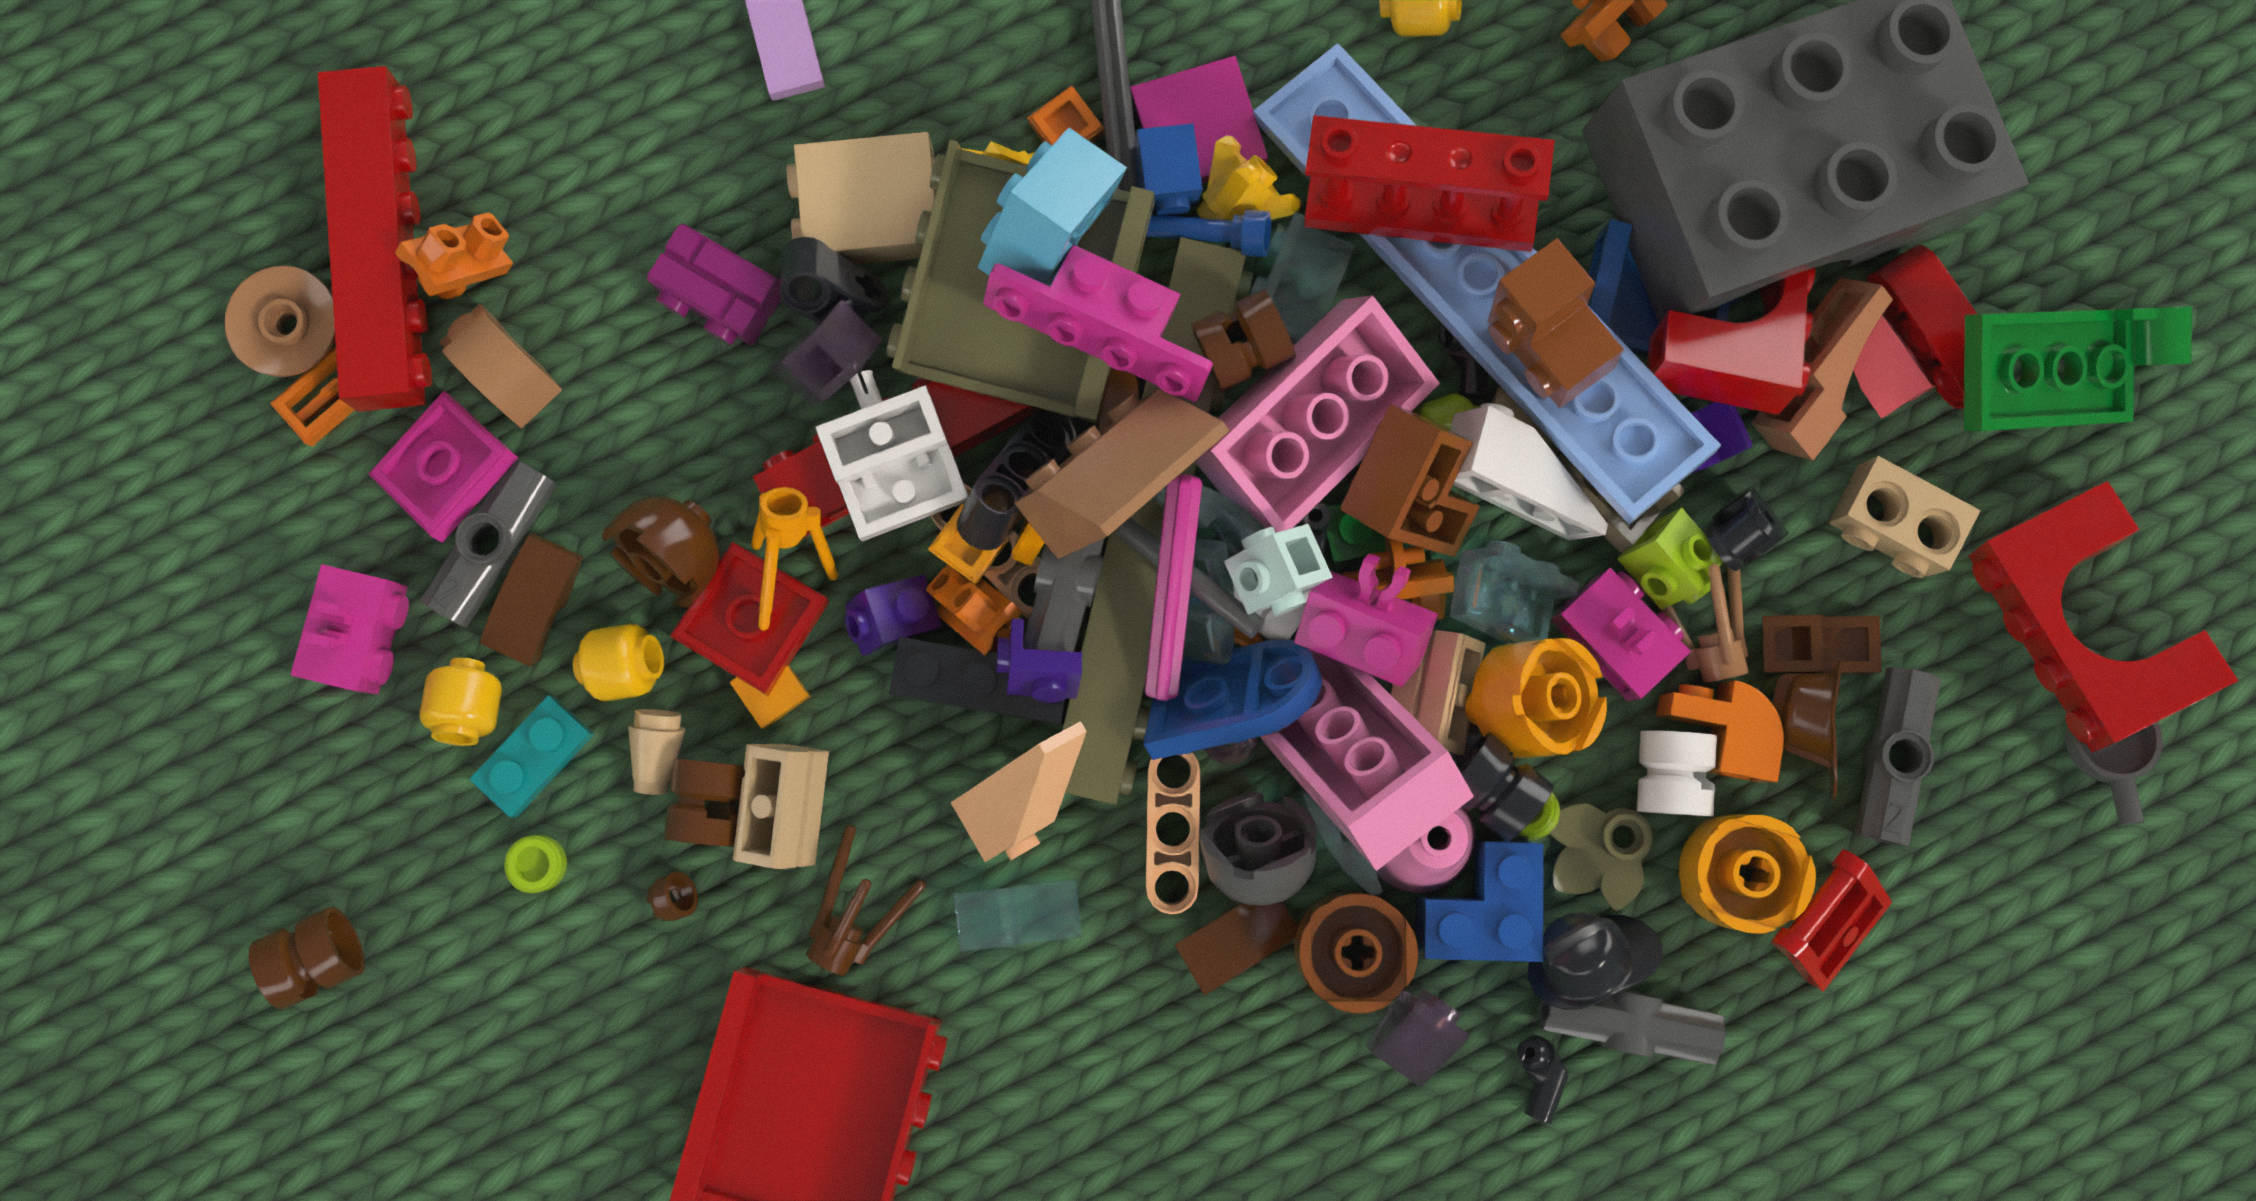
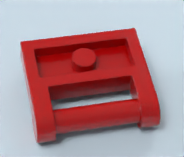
M1842 849L1831 864L1835 869L1812 897L1805 911L1795 919L1788 929L1781 927L1771 940V943L1787 956L1803 979L1822 992L1828 987L1892 903L1871 867L1858 856L1845 849Z

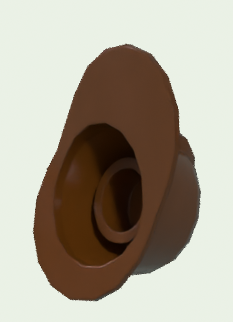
M1838 660L1835 673H1787L1781 675L1776 682L1773 706L1778 712L1783 727V747L1791 754L1828 768L1832 799H1836L1835 708L1840 685L1842 660Z

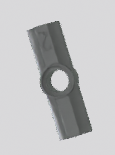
M517 459L493 486L477 513L466 517L459 524L455 534L456 545L420 602L441 616L467 628L503 570L512 566L523 546L524 537L558 484ZM497 529L499 533L497 548L488 555H482L480 550L482 537L486 532Z
M1105 538L1060 559H1057L1049 547L1045 545L1034 586V592L1037 593L1023 638V649L1074 652L1086 606L1091 607L1104 559L1100 554Z
M1886 668L1873 736L1865 742L1862 750V763L1866 773L1854 830L1855 836L1909 847L1921 780L1930 772L1934 763V751L1929 739L1941 678L1931 673L1913 669ZM1895 742L1905 752V763L1899 771L1891 765L1889 760V751Z
M1630 990L1620 991L1584 1009L1563 1010L1547 1005L1541 1000V1029L1600 1041L1601 1046L1636 1055L1653 1057V1053L1674 1056L1678 1059L1716 1065L1720 1054L1723 1052L1726 1036L1724 1015L1664 1003L1660 997Z

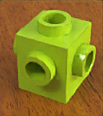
M1682 507L1653 521L1635 544L1623 551L1618 558V561L1661 610L1682 600L1687 604H1691L1702 598L1711 590L1708 567L1711 564H1717L1720 567L1723 563L1709 543L1706 535Z

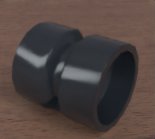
M1489 732L1484 737L1481 736L1456 763L1457 768L1474 796L1462 807L1467 811L1477 807L1481 809L1479 821L1503 841L1508 842L1516 837L1538 814L1550 797L1554 785L1527 763L1516 767L1513 764L1514 758L1513 752L1510 751L1511 749Z

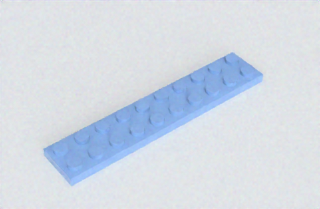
M1338 43L1253 110L1258 126L1304 176L1313 115L1416 126ZM1358 233L1629 525L1720 448L1721 444L1593 310L1592 312L1624 349L1615 369L1560 409L1550 397L1544 399L1532 389L1525 377L1524 371L1526 368L1513 352L1510 354L1504 353L1493 341L1488 330L1490 325L1488 318L1499 279L1537 253L1534 248H1532V252Z

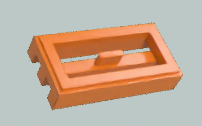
M336 346L324 359L305 372L270 403L300 439L311 447L355 410L338 399L311 424L305 425L339 396L338 378H334L324 386L320 393L299 412L295 413L292 410L295 404L337 369Z

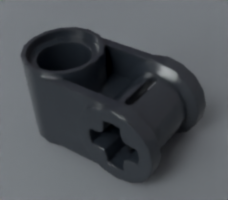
M800 237L791 240L782 249L780 297L783 303L790 309L801 313L822 326L832 336L840 340L851 339L858 332V324L869 313L879 312L888 304V293L884 285L873 273L855 265L830 249L822 241L813 237Z
M1754 487L1717 512L1712 517L1713 521L1705 529V535L1722 561L1733 571H1738L1744 567L1746 562L1748 563L1757 558L1789 534Z

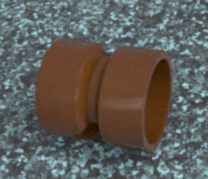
M1265 289L1235 302L1233 314L1226 315L1219 310L1191 323L1193 334L1204 358L1209 359L1213 363L1211 373L1222 392L1250 380L1252 370L1257 366L1268 371L1296 358V353L1286 327ZM1243 339L1245 343H1240L1237 341Z
M674 758L670 790L678 796L677 803L669 806L667 809L664 839L685 843L734 847L738 819L736 802L740 801L742 777H745L746 772L744 766ZM709 800V805L705 809L704 802Z
M328 907L299 920L295 926V931L292 933L281 928L253 941L249 947L248 959L256 985L264 998L272 1006L280 1010L289 1008L317 995L320 986L329 989L361 975L365 968V957L357 932L342 911L335 907Z

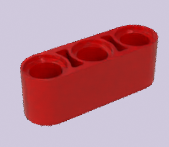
M1915 245L1871 273L1867 278V282L1880 284L1885 288L1893 300L1883 315L1913 352L1936 385L1934 388L1944 401L1954 408L1963 409L1965 315L1978 313L1934 252L1926 246Z

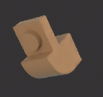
M481 304L470 313L457 318L450 326L447 335L439 341L444 347L442 352L450 362L489 401L521 429L562 391L561 387L544 367L525 351Z

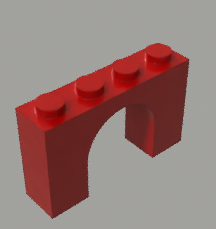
M1815 268L1758 288L1762 298L1763 315L1762 318L1755 321L1732 323L1669 310L1649 338L1647 368L1671 393L1779 415L1795 396L1802 395L1809 380L1810 365L1803 360L1804 344L1809 338L1813 323L1812 313L1806 312L1807 295L1813 286L1815 278Z
M2108 481L1987 540L1968 555L1973 563L1972 571L1977 583L1984 591L1992 593L2004 612L2003 622L2007 631L2016 641L2024 644L2035 662L2034 671L2039 682L2046 690L2056 695L2066 711L2065 720L2069 730L2077 740L2086 743L2091 753L2110 746L2238 682L2237 677L2206 630L2147 659L2116 661L2102 657L2086 648L2069 629L2062 611L2061 595L2064 582L2071 569L2118 545L2140 530Z

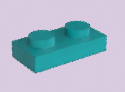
M548 695L469 780L507 816L517 818L595 733L555 696Z

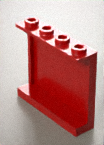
M748 967L734 971L669 1201H894L898 1184L908 1186L916 1161L917 1151L908 1149L913 1127L924 1128L933 1094L923 1092L928 1071L930 1069L939 1072L944 1057L948 1037L938 1035L942 1020Z

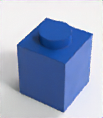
M1194 123L1137 129L1133 147L1139 188L1154 192L1155 204L1153 210H1156L1157 215L1177 216L1189 212L1190 206H1197L1202 192Z

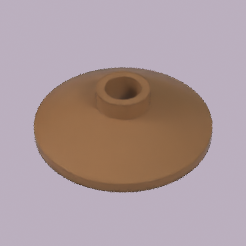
M274 266L252 274L237 287L226 308L225 333L232 351L246 366L268 376H294L313 368L324 359L335 342L331 291L319 278L297 267ZM290 318H296L297 325L289 335H285L283 331L285 322Z

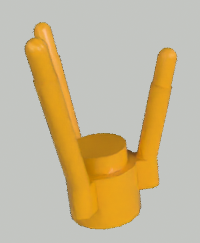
M774 488L768 492L761 493L759 496V513L753 531L751 547L754 550H759L762 547L763 540L766 538L758 627L763 631L767 630L770 625L779 548L786 549L796 546L806 535V532L809 531L828 579L834 581L838 578L833 556L820 525L821 510L818 507H808L806 497L794 488Z

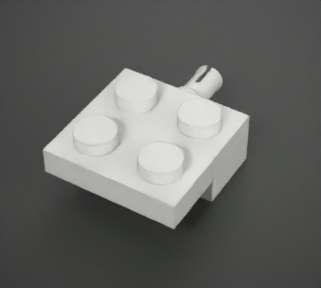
M872 370L861 372L868 394H866L858 374H854L849 378L861 409L816 426L835 481L840 486L861 541L965 503L969 497L926 386L882 401Z

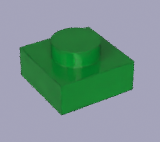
M1342 504L1327 507L1330 512V521L1326 542L1332 565L1366 558L1368 553L1386 551L1385 536L1340 510Z

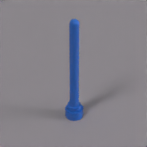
M1246 210L1244 215H1234L1233 220L1151 215L1146 237L1180 239V237L1196 241L1231 243V248L1240 249L1242 255L1266 257L1271 239L1270 211Z

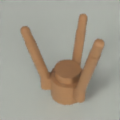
M1711 564L1708 567L1717 632L1698 636L1699 648H1695L1674 608L1669 606L1661 610V613L1672 619L1682 630L1684 638L1681 639V642L1691 651L1685 657L1687 670L1700 669L1703 682L1719 681L1749 672L1746 657L1749 654L1744 638L1740 569L1733 571L1727 566L1729 621L1720 568L1717 564Z

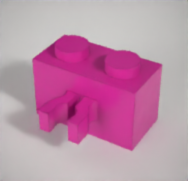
M1369 554L1362 562L1358 575L1359 582L1331 571L1333 578L1310 590L1294 643L1403 687L1421 665L1438 613L1395 597L1407 584L1411 570L1400 566L1394 572L1392 583L1387 584L1382 591L1378 590L1379 580L1376 577L1375 570L1379 564L1380 557Z
M321 564L290 676L357 692L379 694L380 686L387 682L393 669L394 655L390 650L396 629H400L403 626L408 614L409 601L405 596L408 586Z
M1609 568L1592 578L1549 620L1567 639L1577 641L1592 654L1604 678L1626 701L1642 699L1691 651L1681 642L1684 634L1679 626L1663 613L1655 615L1641 600L1644 596L1641 587L1626 573L1620 571L1616 574Z

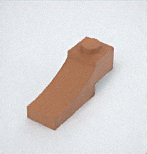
M1839 278L1812 313V329L1807 342L1804 344L1803 361L1808 362L1810 365L1809 380L1804 392L1800 396H1795L1779 415L1759 411L1751 422L1774 450L1813 461L1847 417L1842 411V405L1853 369L1870 333L1893 300L1882 285Z

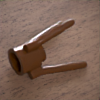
M853 825L846 826L818 916L808 933L814 940L806 952L807 957L811 961L841 976L847 974L853 962L861 965L864 964L876 943L913 904V901L926 887L923 880L916 881L863 940H860L864 932L863 929L853 922L871 888V881L869 879H863L860 882L842 917L833 915L830 920L856 833V828Z

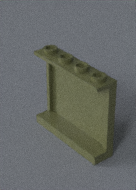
M949 140L946 156L937 154L931 172L930 188L937 190L932 211L924 210L922 212L917 227L915 242L917 245L923 246L917 268H908L902 286L901 300L908 302L903 324L895 323L890 333L887 356L894 358L892 368L901 374L1098 424L1102 397L1111 367L1103 360L1073 346L1062 345L1053 340L1049 335L1021 322L1005 319L983 303L989 275L977 268L987 246L980 239L992 218L999 211L1002 212L1003 207L996 203L1002 189L1015 173L1024 177L1028 173L1026 171L1027 166L962 150L959 142ZM1131 186L1130 192L1116 189L1107 208L1080 238L1077 246L1137 274L1155 204L1154 192Z

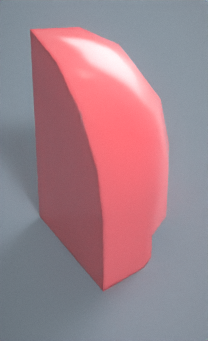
M1882 314L1870 333L1853 369L1862 392L1880 418L1888 416L1907 402H1912L1936 387L1908 345Z

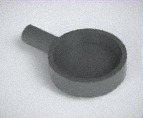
M2156 722L2091 753L2086 743H2082L2074 737L2067 726L2065 732L2066 747L2075 765L2089 777L2101 782L2110 783L2119 826L2144 823L2135 778L2147 773L2159 760L2163 747V736L2159 723Z

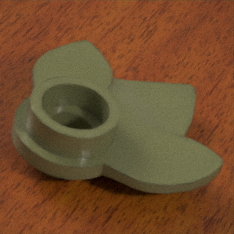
M1583 803L1561 809L1558 823L1549 833L1555 840L1565 846L1559 852L1553 865V888L1556 891L1567 894H1582L1599 888L1606 903L1615 911L1631 903L1643 887L1644 874L1641 860L1648 854L1652 845V831L1647 820L1638 812L1626 808L1613 809L1604 813L1590 804ZM1619 826L1627 828L1631 836L1629 844L1624 848L1616 846L1612 839L1613 831Z

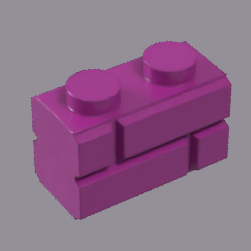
M683 223L678 225L666 244L664 253L660 254L647 275V281L659 292L655 299L656 302L682 318H685L689 310L707 321L703 329L730 346L733 345L736 338L750 346L755 344L765 328L768 318L773 315L782 300L780 297V281L776 277Z

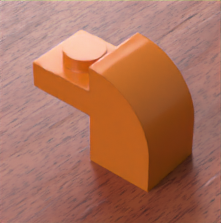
M1734 680L1718 684L1716 700L1713 699V689L1686 684L1679 685L1678 693L1672 692L1659 695L1656 717L1710 727V734L1717 735L1716 767L1707 773L1758 783L1778 782L1784 744L1783 727L1777 710L1759 690L1751 685Z

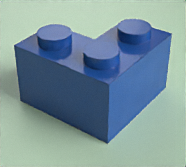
M1475 841L1473 851V898L1416 896L1415 937L1418 955L1424 959L1543 962V843Z

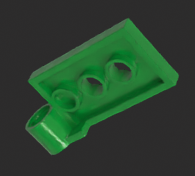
M2193 306L1965 315L1964 431L2133 422L2134 366L2192 363ZM2061 357L2065 363V373L2062 380L2059 379L2057 372L2058 362ZM2017 359H2019L2022 366V374L2018 383H2016L2013 374L2014 364Z

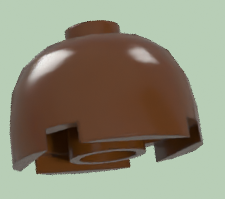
M647 497L635 501L622 510L602 533L604 542L613 537L618 544L610 553L631 577L656 596H659L662 592V586L678 595L671 603L678 607L689 608L715 575L720 559L716 536L709 527L712 523L710 516L702 507L690 500H686L683 504L669 497Z

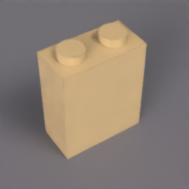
M928 132L794 145L795 164L787 165V182L791 198L799 199L800 218L791 220L792 240L800 237H813L822 241L830 249L855 265L920 259L923 246L917 245L915 242L919 219L924 210L932 211L937 190L930 188V177L935 159L934 149Z

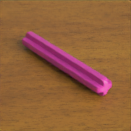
M1179 474L1166 485L1144 687L1147 696L1161 701L1176 698L1180 686L1202 491L1201 479L1189 474Z

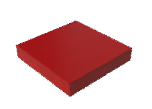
M732 541L720 559L717 571L706 589L686 610L670 637L764 695L769 696L786 666H789L828 606L829 600L777 568L770 625L767 630H760L758 620L764 560Z

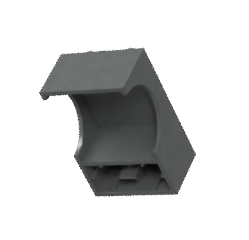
M1855 0L1623 79L1581 130L1617 220L1633 224L1628 248L1659 323L1669 310L1701 316L1751 291L1808 269L1836 261H1841L1843 268L1847 269L1960 229L2029 185L1952 0Z

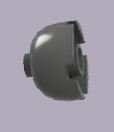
M1247 793L1226 799L1213 807L1207 814V825L1203 830L1201 829L1200 834L1203 863L1211 882L1231 900L1246 905H1270L1285 901L1300 891L1313 872L1317 846L1316 823L1309 810L1294 799L1282 796V804L1276 802H1264L1263 793Z

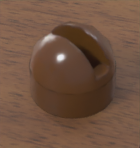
M673 872L657 879L649 887L646 902L651 903L654 911L652 914L662 921H676L695 912L698 905V893L693 881L686 874ZM670 891H672L676 900H671L669 895Z

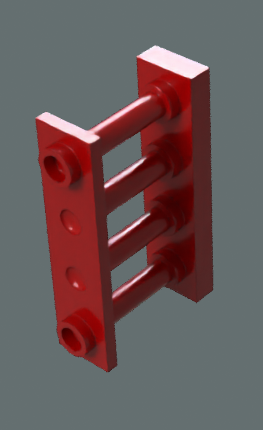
M1313 115L1305 176H1311L1305 213V228L1532 252L1539 200L1547 201L1549 195L1555 140Z

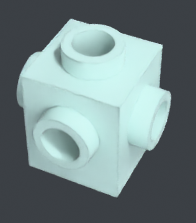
M1309 524L1277 533L1274 527L1260 530L1241 541L1245 550L1224 561L1233 581L1235 591L1240 597L1248 615L1268 608L1272 609L1275 617L1290 612L1307 603L1304 592L1333 578Z

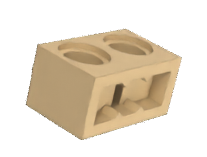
M1877 456L1857 466L1828 523L1842 530L1841 537L1849 544L1867 551H1873L1875 548L1894 558L1892 565L1896 569L1913 577L1924 578L1925 576L1928 577L1951 569L1981 510ZM1869 495L1876 497L1883 506L1884 515L1881 521L1874 519L1867 510ZM1920 522L1926 524L1933 532L1934 542L1931 549L1923 545L1918 537Z

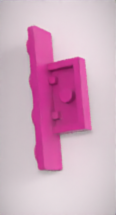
M1073 245L1051 286L1000 263H996L990 272L983 301L986 307L995 310L1005 319L1021 322L1047 334L1062 345L1073 346L1097 357L1116 370L1127 371L1147 380L1168 394L1181 396L1196 402L1213 366L1209 359L1161 338L1177 306L1180 293L1078 246Z

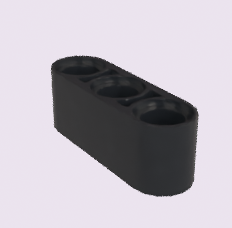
M1045 410L1033 413L978 478L956 522L961 538L969 545L981 550L997 549L1006 541L1025 517L1014 504L1031 489L1025 480L1052 459H1054L1058 466L1061 465L1069 453L1066 446L1076 438L1075 428L1065 416Z

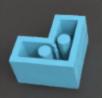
M1068 128L1053 145L1044 141L1030 159L1026 168L1028 173L1024 177L1015 173L999 194L996 203L1003 207L1002 212L999 211L992 218L981 236L980 241L987 246L977 268L990 275L994 265L1000 263L1051 286L1073 245L1077 246L1080 238L1109 205L1127 167L1071 128Z

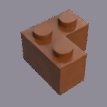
M1556 238L1499 279L1488 318V323L1490 324L1488 330L1493 341L1504 353L1510 354L1513 352L1525 366V377L1532 389L1544 399L1550 397L1560 409L1614 370L1624 349L1587 306L1595 282L1560 240Z
M1390 404L1382 421L1375 430L1374 438L1357 473L1350 482L1349 490L1340 510L1389 539L1455 557L1480 508L1478 504L1451 490L1474 442L1425 416Z

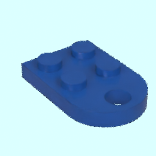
M1289 639L1267 640L1183 660L1177 697L1167 699V701L1153 698L1143 744L1152 760L1178 754L1184 755L1196 750L1228 743H1239L1247 739L1276 732L1296 721L1313 705L1322 686L1320 669L1308 648L1295 644L1294 640ZM1292 679H1295L1294 681H1292V682H1290V683H1288V684H1285L1286 682H1288V681H1290V680H1292Z

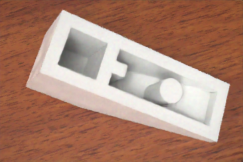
M1484 403L1480 405V408L1454 414L1451 431L1474 442L1454 481V486L1567 540L1606 535L1608 523L1534 427L1514 418V412L1511 409L1493 403Z

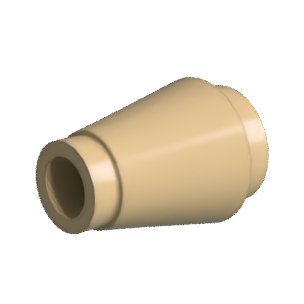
M658 709L635 710L634 722L628 724L634 792L650 795L668 793L674 758L678 757L686 728L680 726V713Z

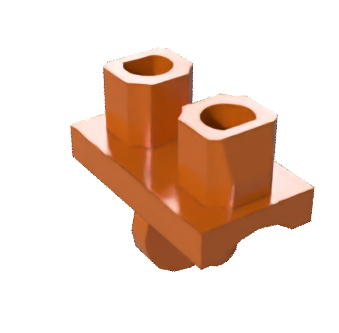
M1572 0V3L1580 10H1583L1591 1L1592 3L1560 36L1569 47L1584 44L1601 62L1612 60L1631 41L1616 19L1625 11L1637 27L1644 26L1654 20L1668 4L1665 0Z
M489 212L473 216L468 225L457 228L447 224L430 227L425 236L401 242L395 252L402 262L408 263L415 269L420 285L429 296L437 295L443 299L461 296L465 292L467 285L507 274L513 265L511 259L503 251V247L509 239V234L495 216Z
M1385 537L1386 551L1366 554V557L1369 554L1380 557L1379 564L1375 570L1376 577L1379 580L1378 590L1382 591L1387 584L1392 583L1394 572L1400 566L1411 570L1407 584L1395 597L1409 599L1410 603L1438 613L1436 620L1444 618L1446 593L1455 592L1454 576L1452 573H1447L1442 558L1425 561L1424 548L1418 546L1403 548L1402 542ZM1360 570L1344 572L1342 575L1359 582L1358 575Z
M949 565L939 572L926 589L929 594L942 604L937 609L939 617L984 656L988 652H997L998 637L1009 638L1012 618H1018L1023 612L982 578L975 585Z

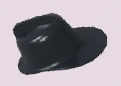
M1584 912L1569 913L1557 918L1546 928L1543 934V962L1528 963V981L1534 994L1547 1005L1563 1010L1584 1009L1632 987L1654 974L1662 961V943L1656 932L1647 924L1626 915L1606 914L1595 916Z

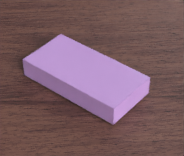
M745 0L765 81L772 101L825 88L803 0Z

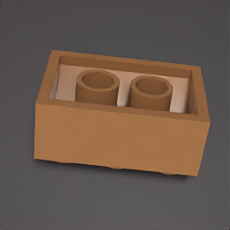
M1162 389L1156 390L1141 400L1133 392L1106 413L1112 422L1099 432L1095 425H1093L1066 446L1072 455L1061 465L1058 466L1054 459H1052L1025 480L1031 489L1014 504L1056 558L1060 559L1109 536L1230 430L1224 422L1164 392Z

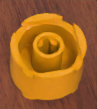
M1548 638L1499 645L1492 648L1480 663L1474 677L1472 692L1466 698L1465 712L1470 722L1478 725L1483 737L1489 732L1511 749L1513 758L1570 754L1589 747L1598 737L1603 727L1607 702L1606 697H1599L1596 678H1603L1592 654L1583 645L1572 639Z
M1722 815L1703 821L1686 841L1679 860L1681 894L1687 904L1691 905L1701 917L1717 926L1747 933H1767L1777 930V928L1785 925L1790 920H1795L1805 911L1815 888V866L1811 855H1808L1799 839L1801 837L1788 824L1765 815ZM1742 864L1745 868L1752 870L1750 881H1746L1743 877L1739 876Z

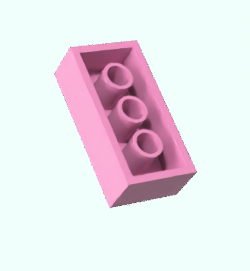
M1373 295L1342 299L1293 346L1296 358L1268 370L1218 418L1224 422L1230 431L1194 461L1253 533L1269 527H1274L1276 533L1293 528L1364 459L1374 438L1375 430L1382 421L1390 404L1412 411L1440 384Z
M1310 650L1322 675V686L1317 699L1296 721L1276 732L1260 736V738L1377 871L1474 796L1449 752L1370 674ZM1292 679V680L1286 682L1285 684H1288V683L1294 681L1295 679Z

